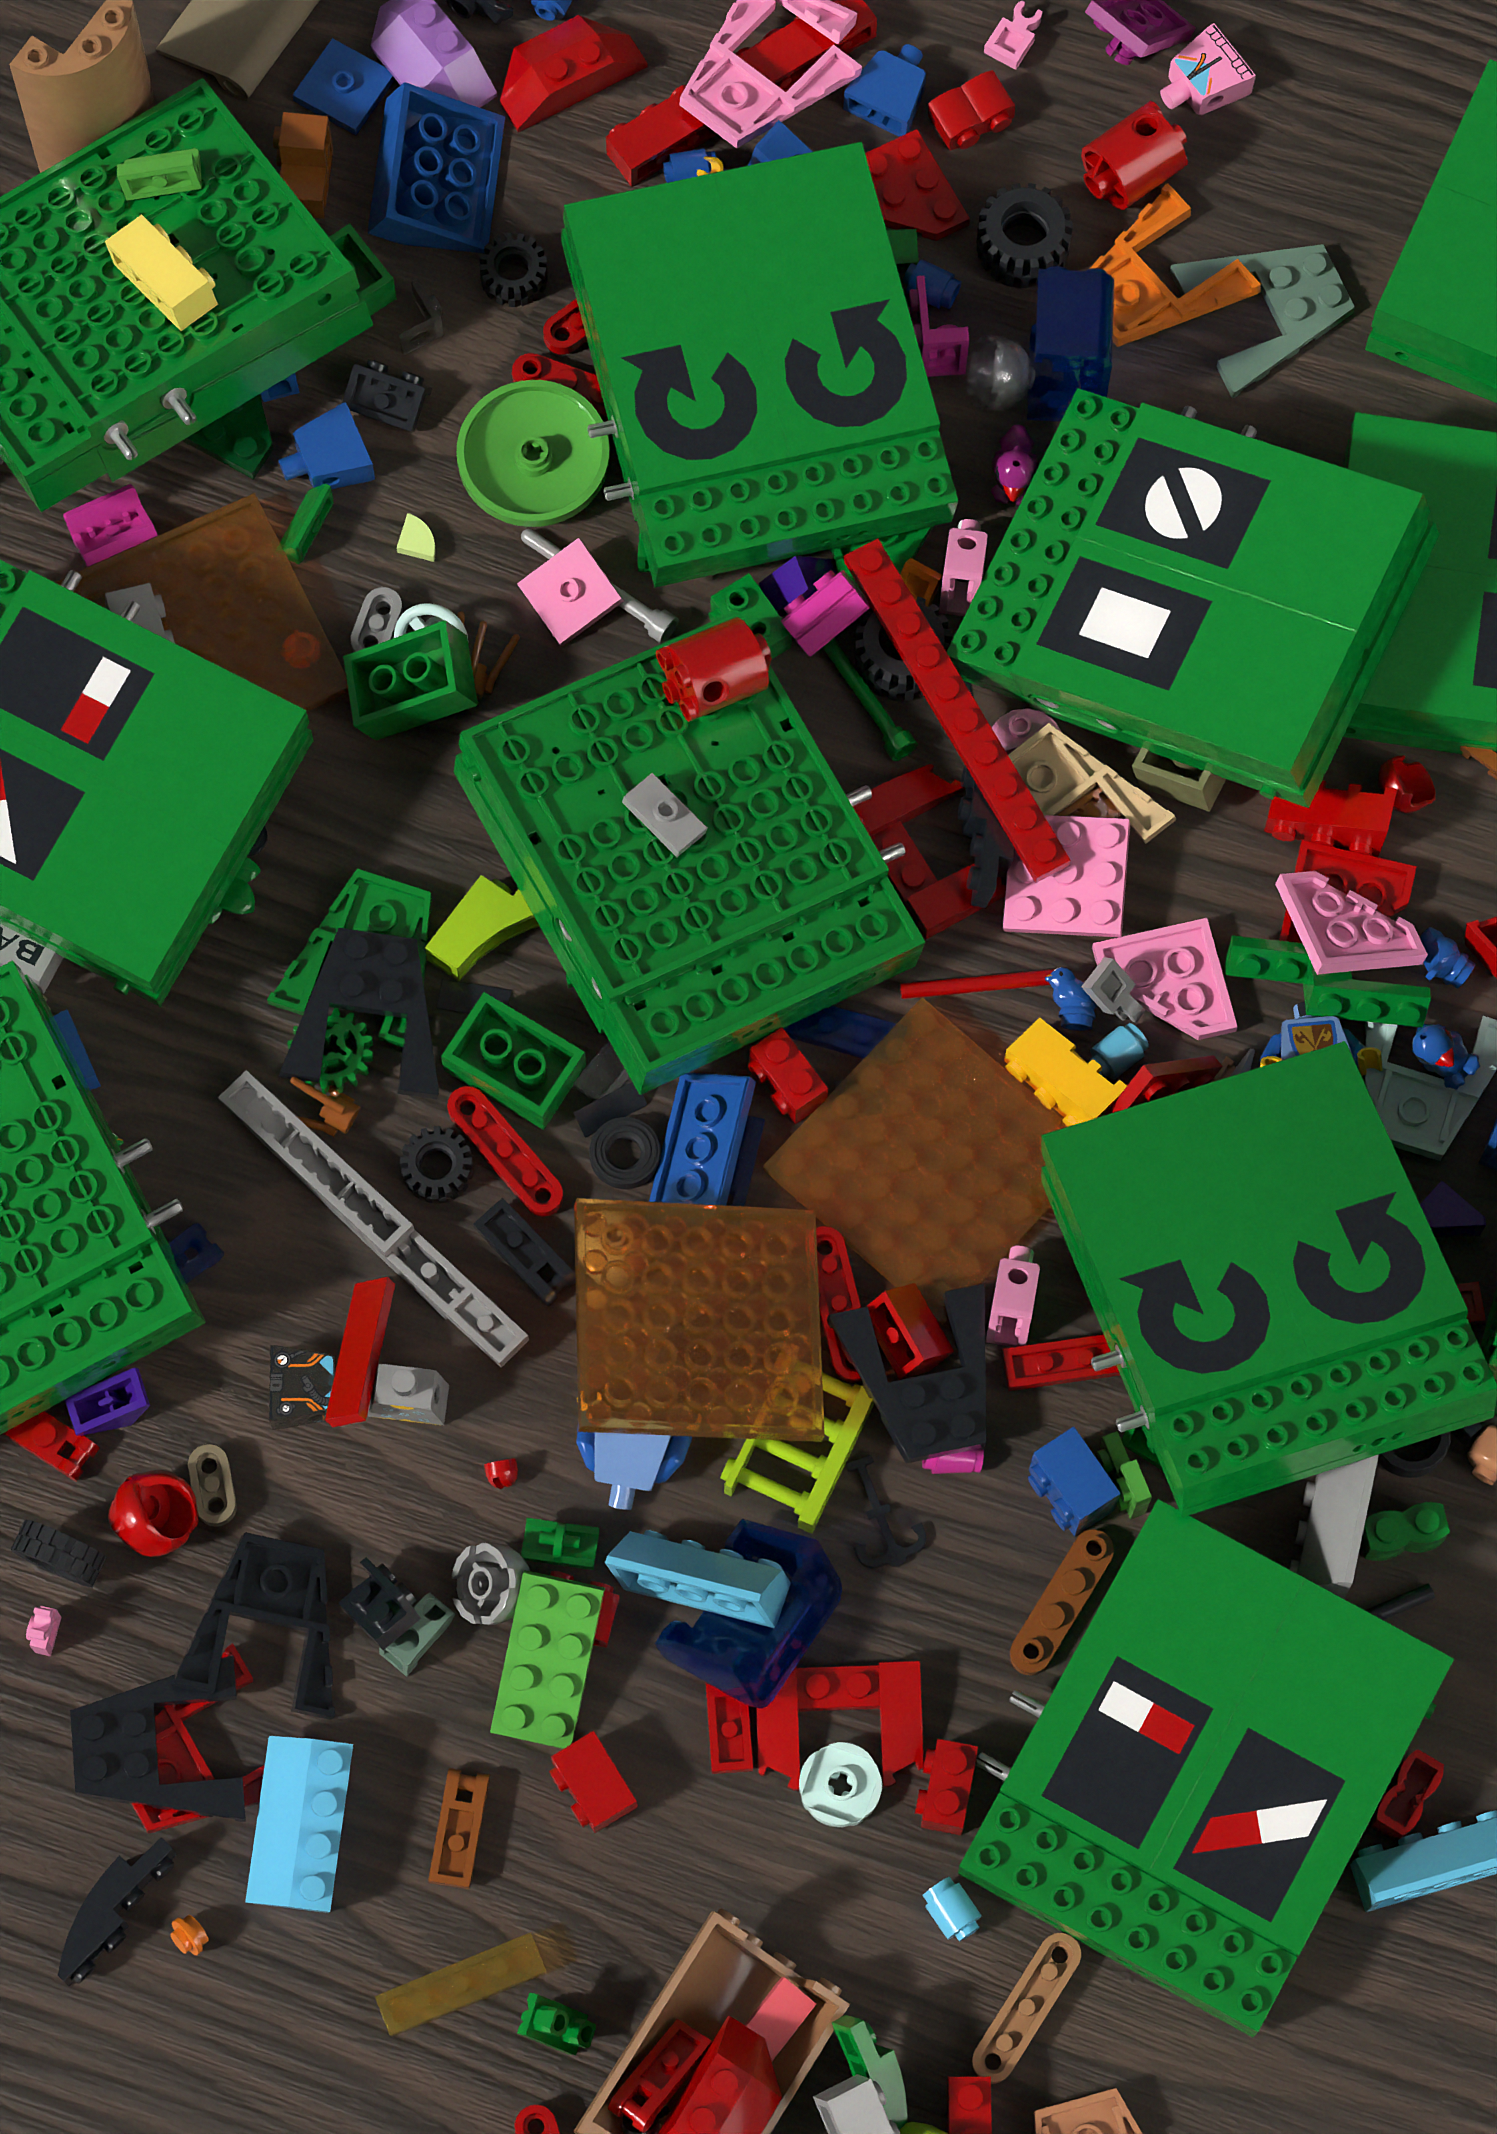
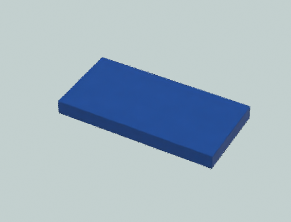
M686 1073L680 1076L644 1219L649 1225L720 1231L756 1081L751 1077Z

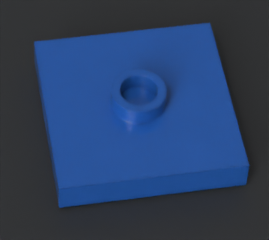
M332 38L292 96L294 102L318 115L328 116L330 122L357 135L391 87L395 78L386 67Z

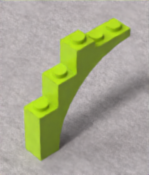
M480 875L426 945L427 960L457 981H460L479 959L501 943L540 926L519 889L512 896V891L503 882L497 879L490 881Z

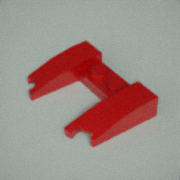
M931 764L898 776L871 789L872 797L853 806L878 851L898 842L904 846L905 855L886 863L889 868L887 877L925 940L983 909L982 907L971 905L972 890L967 889L968 873L974 864L938 881L903 826L909 820L964 791V787H961V782L955 779L950 784L932 773L934 766ZM997 877L996 890L988 905L1006 896V885H1002L1001 877Z
M920 1661L879 1662L878 1665L809 1668H797L796 1665L755 1666L759 1775L764 1776L767 1767L791 1778L787 1788L794 1791L799 1790V1711L880 1709L883 1788L895 1785L896 1781L892 1774L912 1763H915L918 1771L923 1769Z

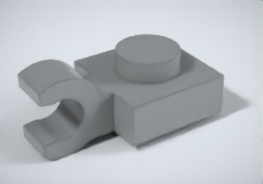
M1104 957L1081 986L1103 1012L1115 1013L1121 1020H1125L1128 1016L1133 1023H1137L1145 1012L1141 1004L1129 994L1136 984L1112 958Z

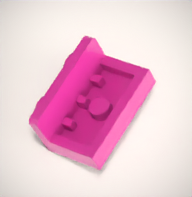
M128 484L63 514L73 542L87 567L95 563L104 562L115 554L131 547L140 546L147 540L158 536L132 484Z

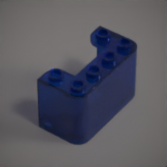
M1055 266L1038 270L1037 321L1031 327L1029 339L1027 420L1061 421L1077 388L1107 397L1113 356L1115 281L1103 269L1092 268L1086 271H1069L1064 267Z

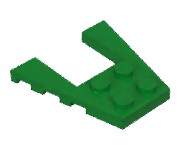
M356 869L329 908V913L321 925L315 928L309 937L303 951L284 973V978L275 991L271 992L268 996V1004L300 1015L304 1014L338 928L417 939L424 985L427 958L425 947L428 944L432 904L431 892ZM386 1016L378 1036L379 1040L403 1048L406 1018Z

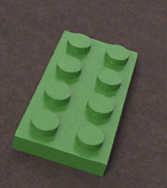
M527 1570L523 1572L490 1733L562 1749L573 1743L605 1591L604 1587Z

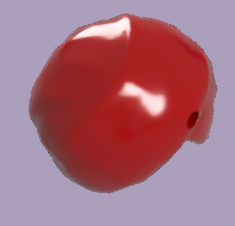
M151 1470L129 1476L118 1488L108 1512L110 1526L121 1540L137 1553L149 1557L162 1556L180 1548L187 1542L189 1535L197 1527L199 1521L196 1496L191 1486L180 1476L165 1470Z

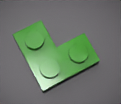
M1118 1431L1103 1436L1100 1443L1101 1450L1096 1452L1097 1458L1105 1472H1111L1116 1487L1121 1493L1117 1502L1119 1510H1126L1130 1520L1146 1514L1152 1496L1137 1460H1129Z

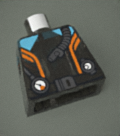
M270 1345L269 1422L272 1430L325 1421L337 1367L335 1355Z

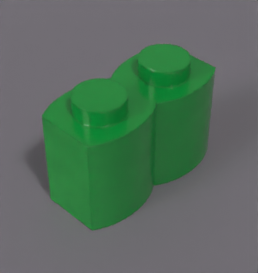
M1424 1502L1411 1506L1403 1513L1388 1510L1375 1513L1366 1518L1361 1539L1364 1559L1384 1561L1398 1556L1403 1551L1420 1553L1430 1551L1441 1545L1450 1533L1443 1504Z

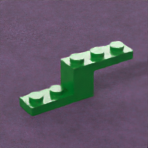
M1232 935L1224 964L1225 975L1303 984L1306 1015L1335 1016L1339 1019L1423 1028L1431 1001L1429 987L1352 979L1351 971L1317 975L1303 943Z

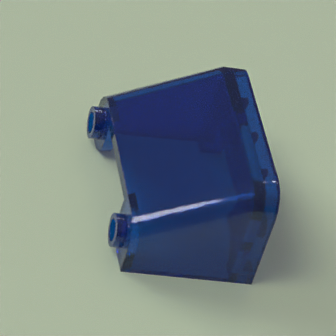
M741 1519L727 1538L725 1549L742 1555L743 1560L757 1563L758 1559H767L776 1562L782 1567L781 1569H783L791 1582L775 1628L704 1610L692 1628L683 1621L675 1620L670 1622L661 1632L655 1645L661 1655L669 1662L743 1704L763 1709L773 1701L837 1607L842 1594V1583L817 1539Z

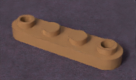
M1055 1933L1043 1941L973 2053L972 2068L977 2077L991 2076V2084H996L1004 2081L1011 2074L1080 1963L1081 1949L1078 1942L1072 1936L1065 1933ZM1053 1950H1064L1067 1954V1960L1064 1963H1056L1051 1956ZM989 2055L997 2056L1000 2059V2067L996 2070L988 2069L985 2065V2058Z

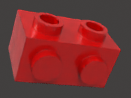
M783 1027L750 1048L748 1064L750 1072L760 1084H766L772 1092L771 1099L777 1109L783 1115L788 1114L795 1124L828 1102V1087Z
M915 1283L886 1290L866 1306L869 1309L876 1339L899 1380L931 1371L954 1352Z
M594 1730L551 1756L552 1764L555 1768L551 1769L549 1773L561 1793L566 1789L571 1793L576 1803L571 1805L570 1808L582 1828L589 1824L594 1833H597L637 1808L636 1799Z
M937 1739L935 1750L927 1748L923 1773L930 1774L928 1790L919 1789L915 1814L923 1815L921 1828L956 1835L962 1834L978 1746Z

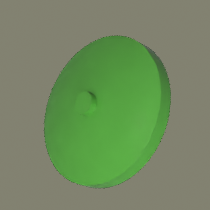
M523 380L501 386L484 396L471 409L461 426L456 453L462 483L470 497L481 509L503 522L523 527H541L565 521L587 507L597 496L605 482L610 463L608 435L590 438L587 431L588 425L601 423L603 420L586 398L564 385L544 380Z

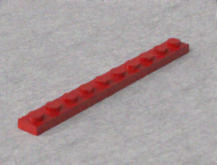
M877 538L844 555V563L1034 882L1037 883L1070 866L1071 860L879 539Z

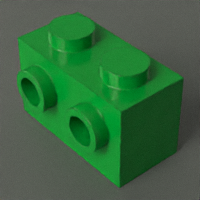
M749 573L710 597L711 612L708 615L711 622L738 610L753 634L760 633L765 638L770 648L772 659L791 648L792 635L782 624V618Z

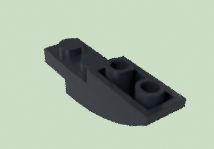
M964 766L961 776V787H966V795L961 798L958 808V819L963 820L962 836L972 838L970 856H975V864L971 866L968 873L967 889L972 890L971 905L986 908L996 890L997 877L1004 878L1014 860L1015 848L967 767Z
M162 1837L132 1867L119 1855L89 1892L71 1926L61 1956L58 1976L68 1986L74 1981L78 1984L83 1982L96 1968L93 1962L104 1951L111 1953L124 1941L127 1936L124 1931L129 1925L118 1913L123 1908L127 1912L134 1908L145 1895L142 1889L153 1878L156 1881L161 1880L174 1867L175 1863L172 1859L177 1853Z

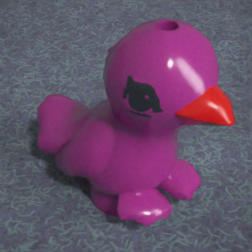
M1013 425L999 440L1001 450L995 452L992 458V470L995 473L997 485L991 489V493L996 502L1007 504L1010 499L1011 502H1015L1019 506L1039 467L1037 456L1032 453L1035 443L1029 436L1025 426Z

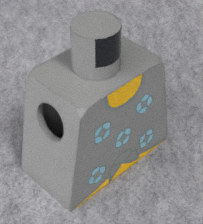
M379 1364L369 1404L368 1417L444 1425L449 1384L435 1370Z

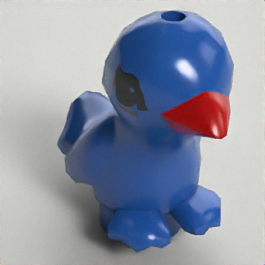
M1424 1023L1423 1028H1417L1416 1035L1413 1038V1053L1422 1062V1066L1427 1071L1435 1072L1437 1075L1444 1077V1086L1446 1088L1457 1090L1465 1084V1077L1468 1074L1474 1075L1476 1070L1480 1068L1479 1056L1468 1054L1467 1048L1463 1045L1462 1036L1457 1031H1448L1445 1026L1440 1024Z

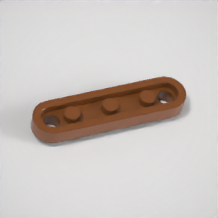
M1095 1529L1087 1530L1081 1533L1073 1543L1012 1643L1010 1661L1019 1673L1029 1676L1037 1675L1043 1672L1049 1665L1112 1561L1114 1545L1106 1533ZM1096 1543L1100 1546L1101 1553L1097 1556H1092L1087 1552L1086 1546ZM1027 1646H1034L1037 1648L1039 1655L1034 1659H1029L1024 1655L1023 1650Z

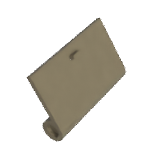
M191 0L157 46L156 51L160 55L214 75L226 92L237 99L246 101L320 0Z

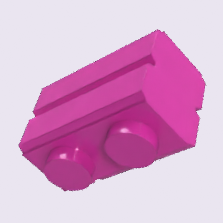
M830 570L813 584L818 591L807 600L801 594L784 608L788 615L781 620L782 624L810 657L871 608L862 591L844 570L837 575Z

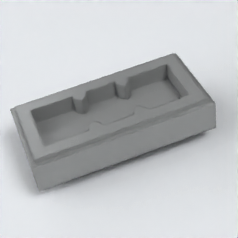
M653 773L623 797L622 803L676 857L680 856L706 833L707 827Z

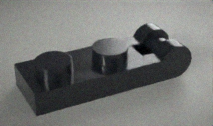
M501 1198L473 1223L474 1229L533 1289L547 1306H550L558 1299L556 1294L565 1286L570 1288L579 1280L573 1270L504 1198ZM549 1266L555 1272V1275L545 1282L539 1274Z

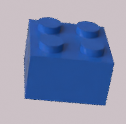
M1075 1427L1070 1428L1033 1453L1029 1467L1031 1475L1028 1477V1481L1039 1497L1046 1495L1054 1507L1051 1510V1514L1063 1531L1069 1528L1075 1537L1115 1511L1121 1493Z

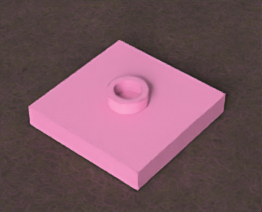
M579 538L517 583L562 647L624 602Z

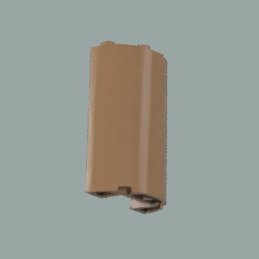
M106 0L64 54L36 37L31 36L9 64L40 173L156 105L133 0Z
M719 1908L717 1913L712 1911L574 2129L575 2134H623L621 2130L623 2115L618 2117L609 2111V2103L619 2088L677 2019L713 2042L728 2016L745 2025L779 1979L785 1977L813 2000L816 2005L772 2061L782 2100L761 2133L771 2134L833 2033L832 2022L842 2017L850 2004L839 1997L842 1990L822 1977L818 1982L804 1979L794 1972L797 1966L794 1962L780 1953L775 1952L772 1957L760 1949L763 1942L750 1932L738 1928L741 1921L722 1908ZM695 2070L691 2073V2075L686 2079V2081L681 2085V2087L677 2090V2092L666 2104L669 2107L670 2112L672 2111L673 2107L675 2106L676 2102L681 2096L683 2090L685 2089ZM640 2094L633 2098V2101L641 2106L648 2100ZM669 2114L660 2119L661 2127L663 2126Z

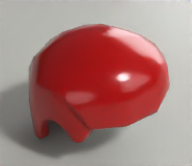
M1399 755L1388 759L1381 765L1378 771V788L1380 794H1384L1385 787L1397 788L1393 809L1406 814L1413 813L1434 802L1436 790L1430 775L1420 762L1404 763L1402 761L1405 759V755Z

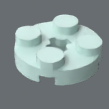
M837 1742L821 1748L808 1757L801 1770L799 1790L803 1806L819 1822L832 1827L855 1826L860 1824L875 1810L881 1796L882 1779L877 1765L867 1751L854 1744ZM840 1774L848 1776L847 1783L853 1786L850 1792L844 1791L841 1796L833 1794L834 1788L828 1785L830 1779H838Z

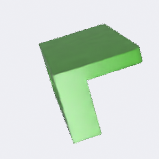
M194 148L125 160L124 164H118L117 177L126 200L202 189L201 162L198 149Z

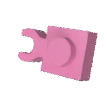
M1024 1L1016 4L1013 22L1003 17L984 46L985 54L1015 70L1034 43L1035 34L1030 31L1039 27L1042 18V11L1039 9L1031 18L1022 16L1025 10Z
M35 1606L33 1611L35 1616L32 1615L30 1618L26 1639L31 1640L30 1647L35 1653L51 1656L61 1615L56 1609Z

